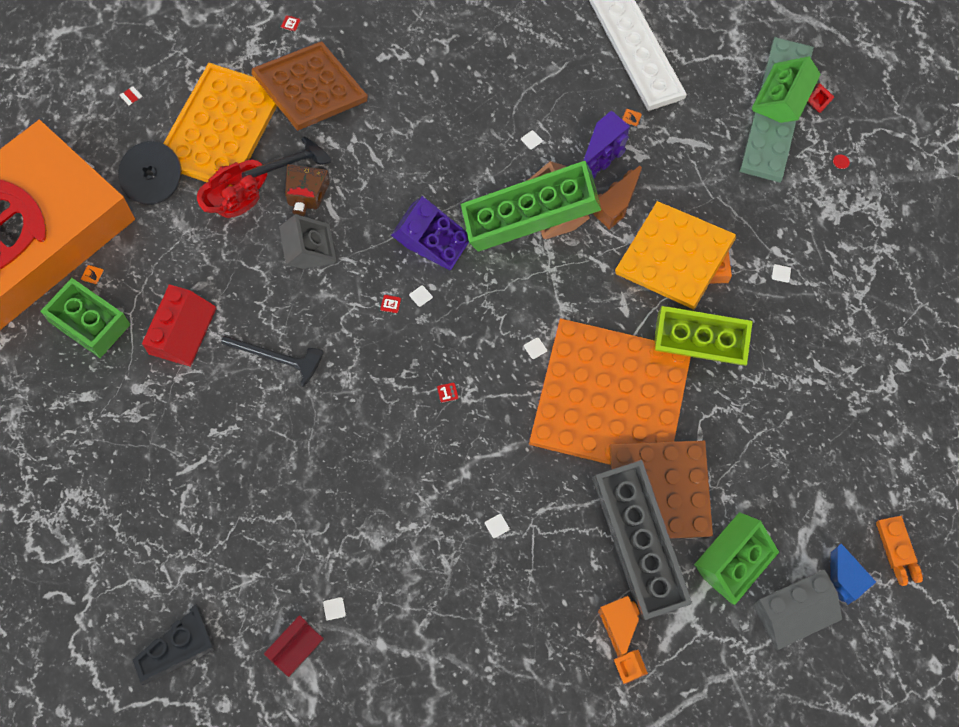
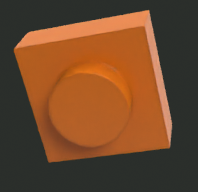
M639 650L631 651L614 659L623 684L648 674Z

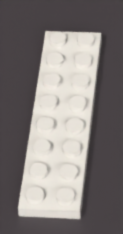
M589 0L647 110L650 111L684 100L686 92L635 0Z

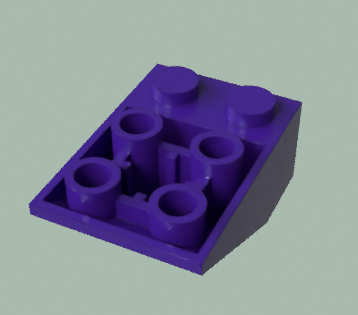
M612 110L596 123L583 160L588 164L593 179L601 169H607L611 161L616 157H621L626 150L625 145L629 138L630 126Z
M423 196L411 204L391 234L394 239L407 249L448 270L453 268L469 243L467 231Z

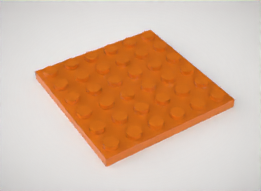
M560 318L529 445L611 465L610 444L674 442L690 356L655 351V340Z

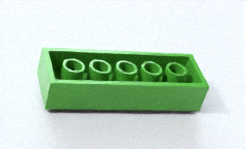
M586 161L461 204L469 243L478 252L602 210L593 175Z

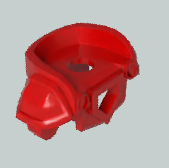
M245 160L239 164L235 162L229 166H221L208 179V182L200 187L197 193L199 207L204 212L218 213L226 218H233L250 210L260 199L259 189L264 184L268 173L254 178L252 175L242 178V172L263 164L256 160Z

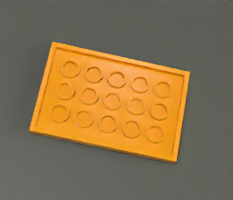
M208 63L163 144L171 148L178 156L183 175L208 182V179L221 166H229L235 162L239 164L250 159L277 105L254 77Z

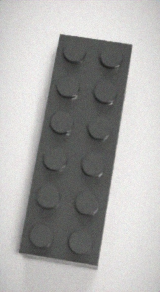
M640 460L592 477L633 600L639 609L640 619L647 620L691 605L692 601L643 461Z

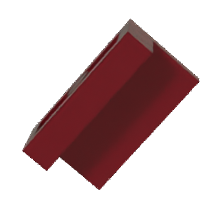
M299 615L267 649L264 655L287 677H290L324 638Z

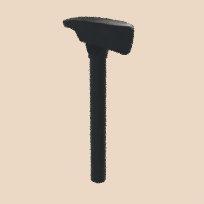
M303 137L301 141L305 145V149L242 172V178L248 175H252L254 178L304 159H313L318 165L331 163V158L316 143L307 137Z
M223 336L221 341L223 345L298 369L303 377L300 383L302 387L309 382L324 354L321 349L308 348L305 359L294 358L228 336Z

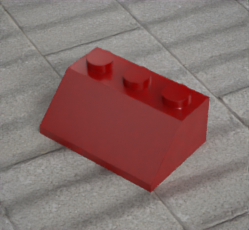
M169 284L142 345L149 355L191 367L217 309L216 306L190 290Z

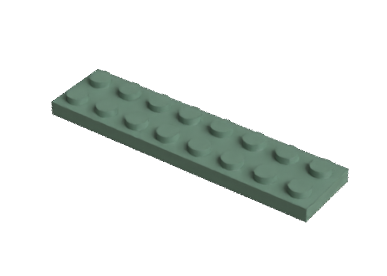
M774 37L761 89L774 63L808 56L811 58L814 47ZM755 112L740 172L781 183L796 120L780 123Z

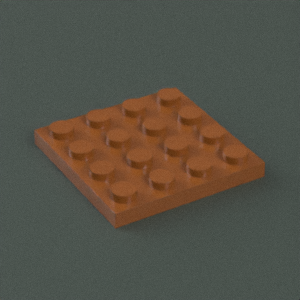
M322 41L252 68L253 77L297 131L367 102L368 95Z
M705 440L609 445L611 470L640 460L643 461L670 539L713 536Z

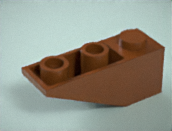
M640 165L634 170H629L621 181L614 182L606 193L598 195L602 210L592 214L609 230L626 215L642 169Z

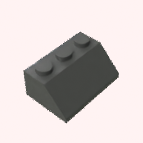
M825 569L772 593L753 604L776 650H780L842 620L838 593Z

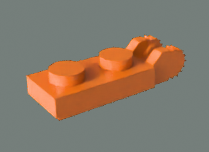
M902 516L878 520L876 525L891 569L894 570L898 583L901 586H905L909 582L903 566H908L910 575L915 583L922 582L921 569L917 564L918 561Z

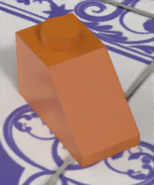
M629 596L604 605L598 611L618 657L627 653L639 620L638 615H640L634 601L631 602Z

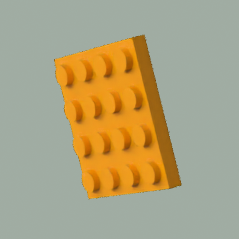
M657 201L615 269V273L694 310L734 243L736 234Z

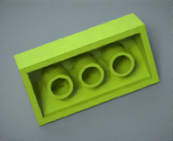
M661 306L655 330V351L746 366L753 321Z

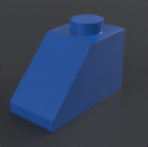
M842 543L831 551L830 580L837 590L839 600L848 605L858 599L876 581Z

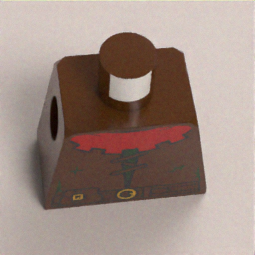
M287 165L285 194L288 205L294 206L292 211L294 215L305 216L307 208L315 210L319 208L330 183L328 170Z

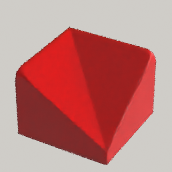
M816 83L807 104L821 113L834 96L821 83Z

